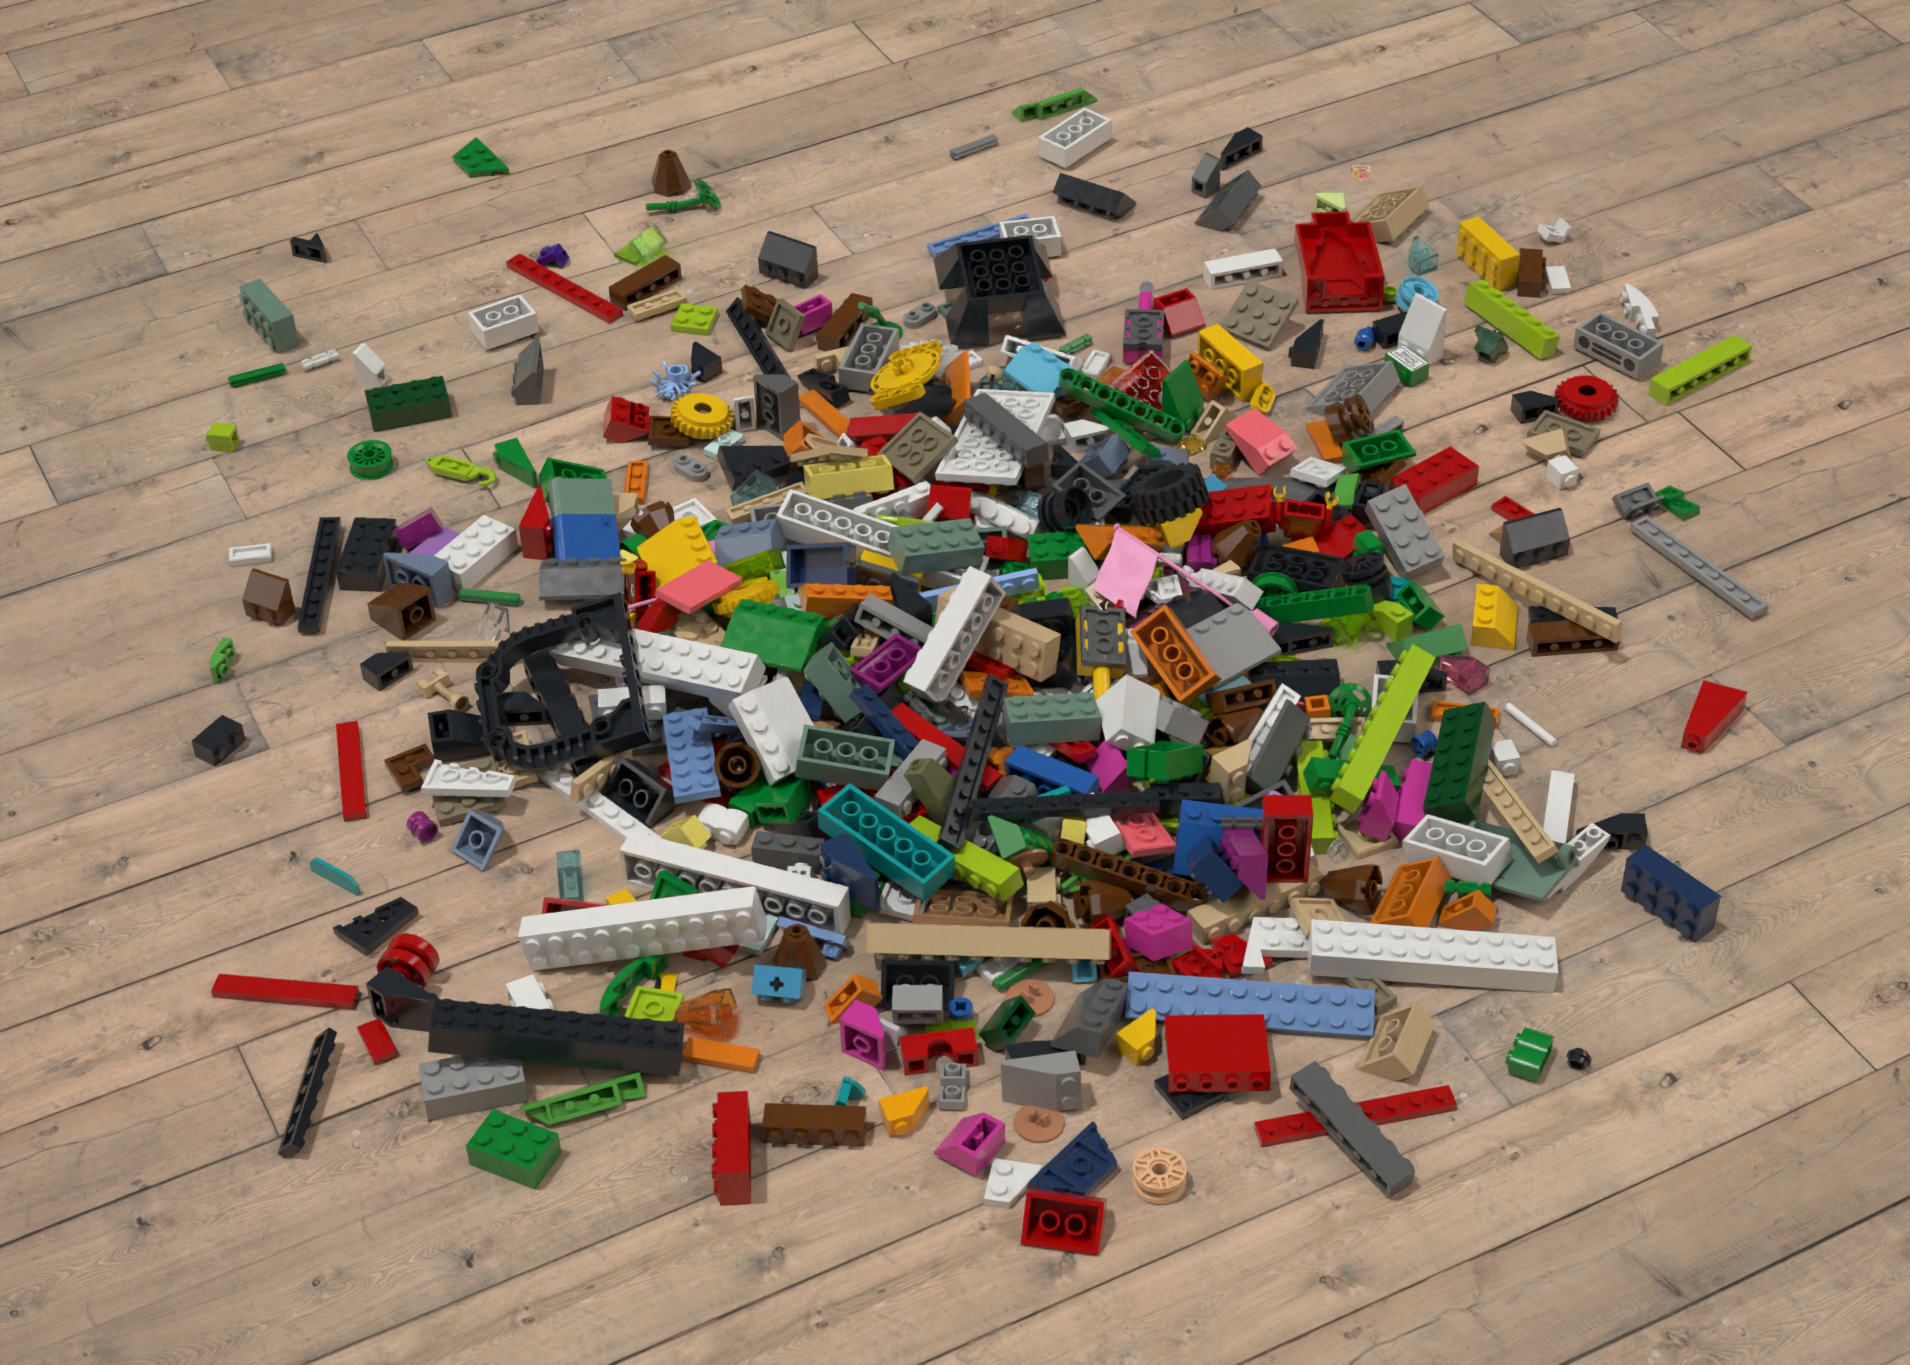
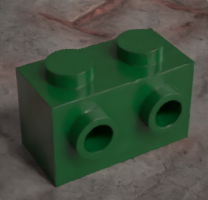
M1021 995L1005 1000L978 1034L993 1052L1005 1049V1046L1015 1044L1016 1039L1027 1028L1028 1023L1036 1012Z

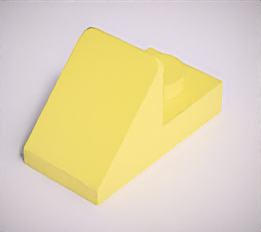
M1087 816L1064 817L1061 838L1084 845Z

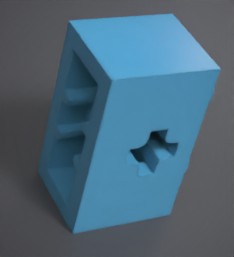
M754 965L752 994H757L760 1000L772 1001L773 996L782 997V1002L796 1003L797 999H804L807 969ZM780 977V982H784V987H780L778 990V986H774V981H778Z

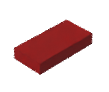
M380 1018L357 1026L358 1034L374 1065L398 1056L397 1050Z

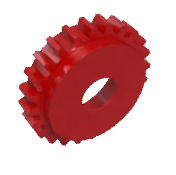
M1581 375L1567 378L1566 382L1561 381V385H1557L1554 397L1559 399L1558 408H1560V412L1578 421L1592 422L1606 419L1607 415L1612 416V412H1616V408H1618L1619 394H1617V389H1613V385L1608 384L1607 381L1594 376ZM1581 393H1590V394H1594V395H1592V396H1585V395H1582Z

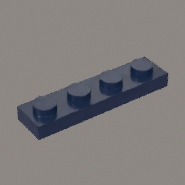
M868 684L851 692L849 695L850 699L885 738L895 740L894 749L905 760L919 742Z

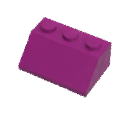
M1224 830V838H1220V851L1225 854V859L1229 861L1231 870H1234L1237 877L1259 899L1266 900L1267 852L1253 830Z

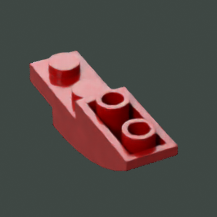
M657 598L643 614L635 629L657 634L672 628L671 625L679 621L677 614L683 611Z

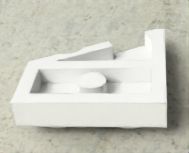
M1177 575L1151 579L1144 593L1146 597L1157 604L1167 603L1174 596L1183 595Z
M994 1158L985 1191L984 1205L1010 1209L1017 1201V1198L1029 1189V1181L1042 1169V1165Z

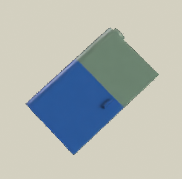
M553 478L548 483L557 561L568 558L587 560L591 557L599 559L620 557L611 479Z

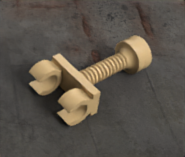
M441 668L432 672L436 677L429 683L424 679L415 682L419 686L416 688L417 692L420 695H424L426 699L439 692L449 700L450 707L456 711L465 710L469 704L468 697L460 692L453 693L446 688L450 685L449 674Z

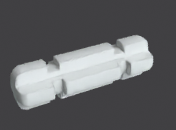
M333 349L328 351L327 354L324 352L311 357L310 360H302L301 366L304 371H309L312 367L317 368L328 364L329 361L338 360L339 355Z

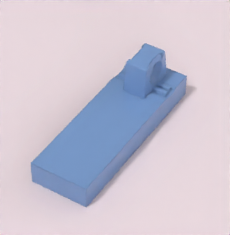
M685 713L682 720L688 725L686 736L692 740H700L706 731L730 734L739 728L735 721L721 716Z
M779 917L777 926L783 932H785L788 926L797 923L807 926L815 941L824 944L822 954L828 958L837 960L842 950L848 951L851 941L844 935Z

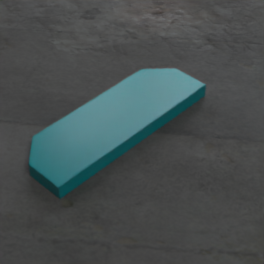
M318 857L309 862L312 872L356 896L361 894L359 884L350 874Z

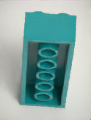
M850 783L818 810L819 829L832 838L846 833L866 862L923 902L955 874V855Z

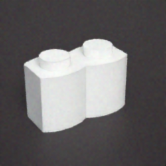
M713 803L706 804L698 816L700 822L711 834L709 839H717L726 845H738L750 826L748 814L737 809H726Z

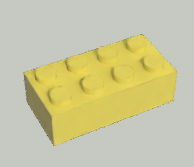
M885 455L803 466L806 491L810 496L827 501V498H833L835 494L845 493V496L853 495L855 491L865 490L866 493L876 492L884 494L894 489L892 465Z

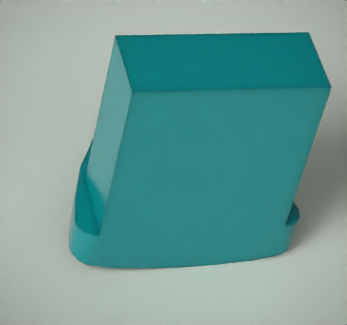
M844 1076L836 1090L832 1105L846 1106L848 1099L865 1098L866 1090L857 1081Z

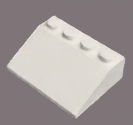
M787 676L751 690L733 699L728 705L748 746L756 751L760 760V768L770 786L795 774L804 724L814 726Z

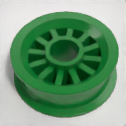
M367 440L355 444L347 453L351 474L362 480H375L389 474L394 467L391 447L379 440Z
M1264 573L1252 581L1255 586L1263 591L1260 598L1297 593L1295 582L1282 573Z

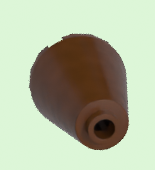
M1252 706L1207 719L1209 723L1207 725L1208 732L1205 733V737L1209 742V746L1211 748L1235 746L1247 740L1264 710L1258 706Z
M740 742L730 743L722 747L718 752L714 762V770L716 776L724 785L731 788H743L750 785L757 778L760 771V760L756 751L750 746ZM735 767H740L741 771L735 772L733 771V769Z

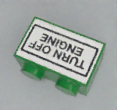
M1401 345L1385 353V362H1393L1400 381L1411 388L1428 379L1430 363L1406 346Z

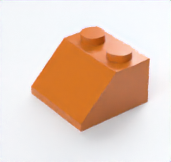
M799 420L783 435L784 448L789 460L790 454L812 450V447L804 440L808 433L825 437ZM791 463V466L798 467V463Z

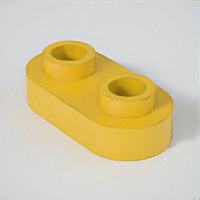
M1267 383L1258 386L1250 401L1251 409L1255 408L1263 415L1269 412L1275 399L1273 388Z

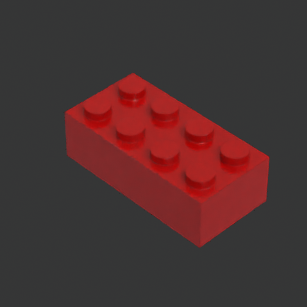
M1449 446L1390 479L1389 491L1406 484L1418 508L1426 514L1475 487L1478 481L1479 465Z
M1272 484L1209 492L1210 498L1200 508L1202 515L1193 535H1211L1213 539L1216 534L1247 519L1254 520L1260 525L1261 534L1276 532L1274 501H1276V497L1273 495L1274 488Z
M1263 795L1260 843L1268 854L1267 883H1308L1314 817L1311 795Z
M748 1091L717 1092V1103H712L713 1118H717L712 1123V1136L717 1138L712 1143V1158L714 1159L712 1179H717L714 1180V1196L719 1195L720 1206L751 1204V1115Z

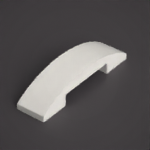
M1166 544L1160 554L1181 568L1185 544L1179 548H1170ZM1158 558V566L1171 567Z

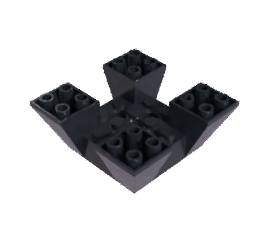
M1033 235L955 243L934 258L939 290L962 288L961 294L945 316L950 344L956 345L958 348L989 345L988 314L1021 311L1027 340L1065 336L1066 333L1059 304L1042 280L1052 278L1046 246Z

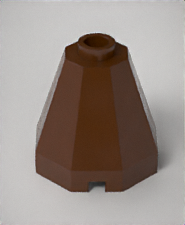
M664 150L658 155L652 176V186L656 194L672 197V193H677L678 196L684 194L690 188L688 175L677 153L672 150Z
M658 501L645 506L642 509L643 514L639 516L636 513L632 517L630 526L636 534H641L646 539H649L675 521L673 508L669 502L665 504L664 501Z
M1247 519L1216 534L1212 539L1211 551L1214 555L1217 552L1219 555L1217 560L1220 564L1231 560L1240 568H1243V570L1248 569L1252 564L1262 530L1260 525L1254 520Z
M1366 864L1328 871L1327 875L1322 879V889L1325 890L1327 896L1357 912L1374 913L1381 898V891H1377V885H1382L1383 881L1380 866Z
M1077 881L1076 886H1080V888L1073 893L1074 916L1076 920L1081 918L1083 924H1078L1080 928L1090 929L1108 915L1114 920L1125 916V906L1134 901L1133 896L1129 894L1127 889L1098 881Z
M1053 901L1032 904L1020 923L1021 927L1072 928L1068 910Z
M798 923L788 926L773 958V965L807 969L806 979L811 978V981L817 980L826 966L825 958L807 926Z

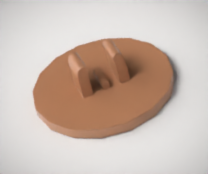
M1033 849L1022 852L1010 858L1007 862L1018 867L1020 873H1025V876L1029 877L1035 874L1033 868L1044 864L1049 855L1045 850Z
M1035 979L1018 981L1011 985L1006 992V1000L1021 995L1036 1012L1034 1017L1047 1013L1054 1003L1052 989L1046 983Z
M1025 1105L1017 1111L1014 1118V1126L1018 1135L1026 1141L1047 1143L1056 1139L1062 1133L1064 1116L1060 1111L1056 1112Z

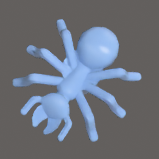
M663 361L668 380L663 381L660 374L653 370L652 373L657 376L662 386H659L655 380H649V383L654 384L658 391L655 394L656 397L659 395L661 397L665 394V398H671V401L676 398L674 390L676 389L679 396L683 398L684 393H689L692 386L696 385V382H694L695 378L701 372L694 373L690 381H688L690 370L687 365L680 364L668 367L666 361Z

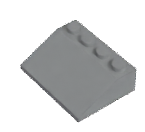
M1386 361L1343 367L1306 406L1307 411L1325 416L1324 409L1326 406L1336 402H1340L1344 406L1345 398H1351L1354 394H1360L1370 412H1374L1376 407L1385 400V397L1390 392L1394 391L1400 382L1393 362Z
M1235 603L1186 629L1222 678L1211 687L1213 690L1281 653V648L1254 614L1239 603Z

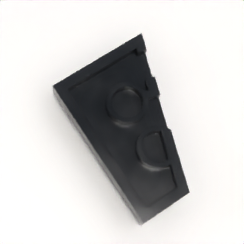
M399 897L375 908L372 914L365 917L359 915L353 918L352 923L343 927L341 924L333 927L335 935L368 955L419 914L418 907Z

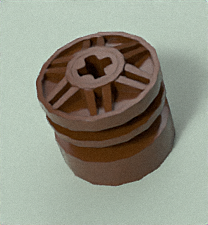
M1354 394L1351 398H1345L1344 406L1340 402H1336L1326 406L1324 409L1328 428L1335 441L1343 446V442L1355 440V434L1362 438L1365 434L1369 435L1374 432L1371 412L1360 394Z

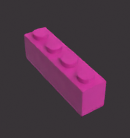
M1411 759L1409 768L1405 767L1403 781L1405 783H1400L1401 787L1399 788L1398 795L1401 798L1398 801L1393 826V834L1397 839L1404 840L1426 816L1423 805L1432 763Z

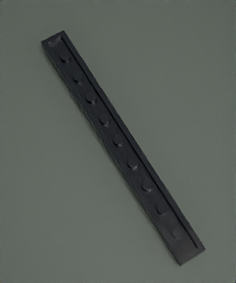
M991 673L986 677L936 842L955 854L962 848L971 817L970 799H976L1009 686L1008 683Z

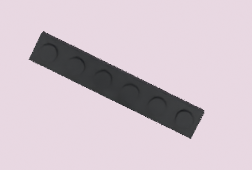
M330 1027L314 1039L278 1150V1154L285 1159L295 1152L298 1153L305 1144L304 1135L311 1124V1113L318 1102L316 1098L324 1083L322 1079L330 1064L328 1061L330 1054L336 1046L334 1041L337 1032Z

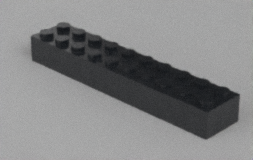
M435 999L429 1028L428 1052L679 1076L685 1023L658 1021L649 1018L637 1019L626 1016H607L599 1013L586 1014L576 1011H555L548 1008L535 1009L525 1006L514 1007L501 1004H483L475 1001L463 1002L451 999Z

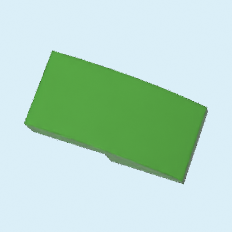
M1359 473L1339 475L1334 499L1337 494L1338 504L1344 506L1347 510L1352 509L1353 502L1357 496V488L1361 481Z
M224 637L211 657L210 670L215 684H218L230 672L228 663L236 656L233 641L227 637Z

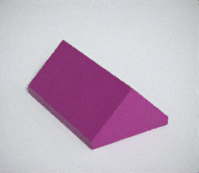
M896 633L851 668L850 673L860 687L868 684L878 694L912 667L917 653L922 647Z

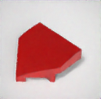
M1193 944L1192 951H1187L1172 961L1175 973L1182 976L1222 978L1223 946H1216L1215 949H1205Z

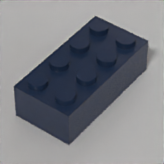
M1646 844L1626 858L1621 892L1627 897L1642 905L1646 910L1652 912L1695 943L1714 929L1721 895Z

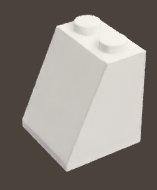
M1126 674L1099 697L1096 703L1101 716L1105 741L1127 751V748L1154 743L1160 697L1159 690Z

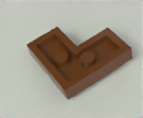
M425 743L384 759V763L402 793L423 785V779L417 770L432 765L435 758Z

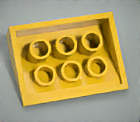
M695 515L673 521L637 547V552L641 560L647 562L648 569L656 571V589L707 560L718 565Z

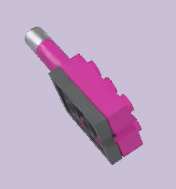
M1147 281L1139 285L1138 309H1125L1124 363L1134 364L1138 363V361H1146L1149 364H1162L1164 310H1153L1154 287L1152 283Z

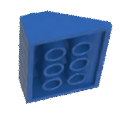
M1182 799L1178 813L1177 846L1174 855L1173 875L1191 877L1189 874L1191 871L1188 869L1189 865L1187 864V853L1206 835L1220 847V838H1224V831L1221 829V819L1223 817H1232V819L1235 817H1254V819H1257V817H1262V809ZM1254 829V833L1260 841L1261 831ZM1220 852L1218 856L1221 857L1224 853Z

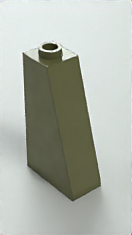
M932 758L914 759L909 764L904 777L935 824L941 826L955 778Z

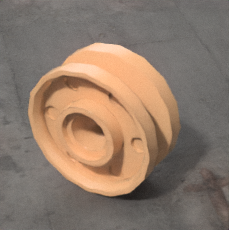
M1150 1148L1141 1152L1134 1160L1132 1184L1134 1191L1141 1199L1153 1204H1169L1182 1196L1187 1185V1167L1185 1160L1180 1154L1167 1148Z

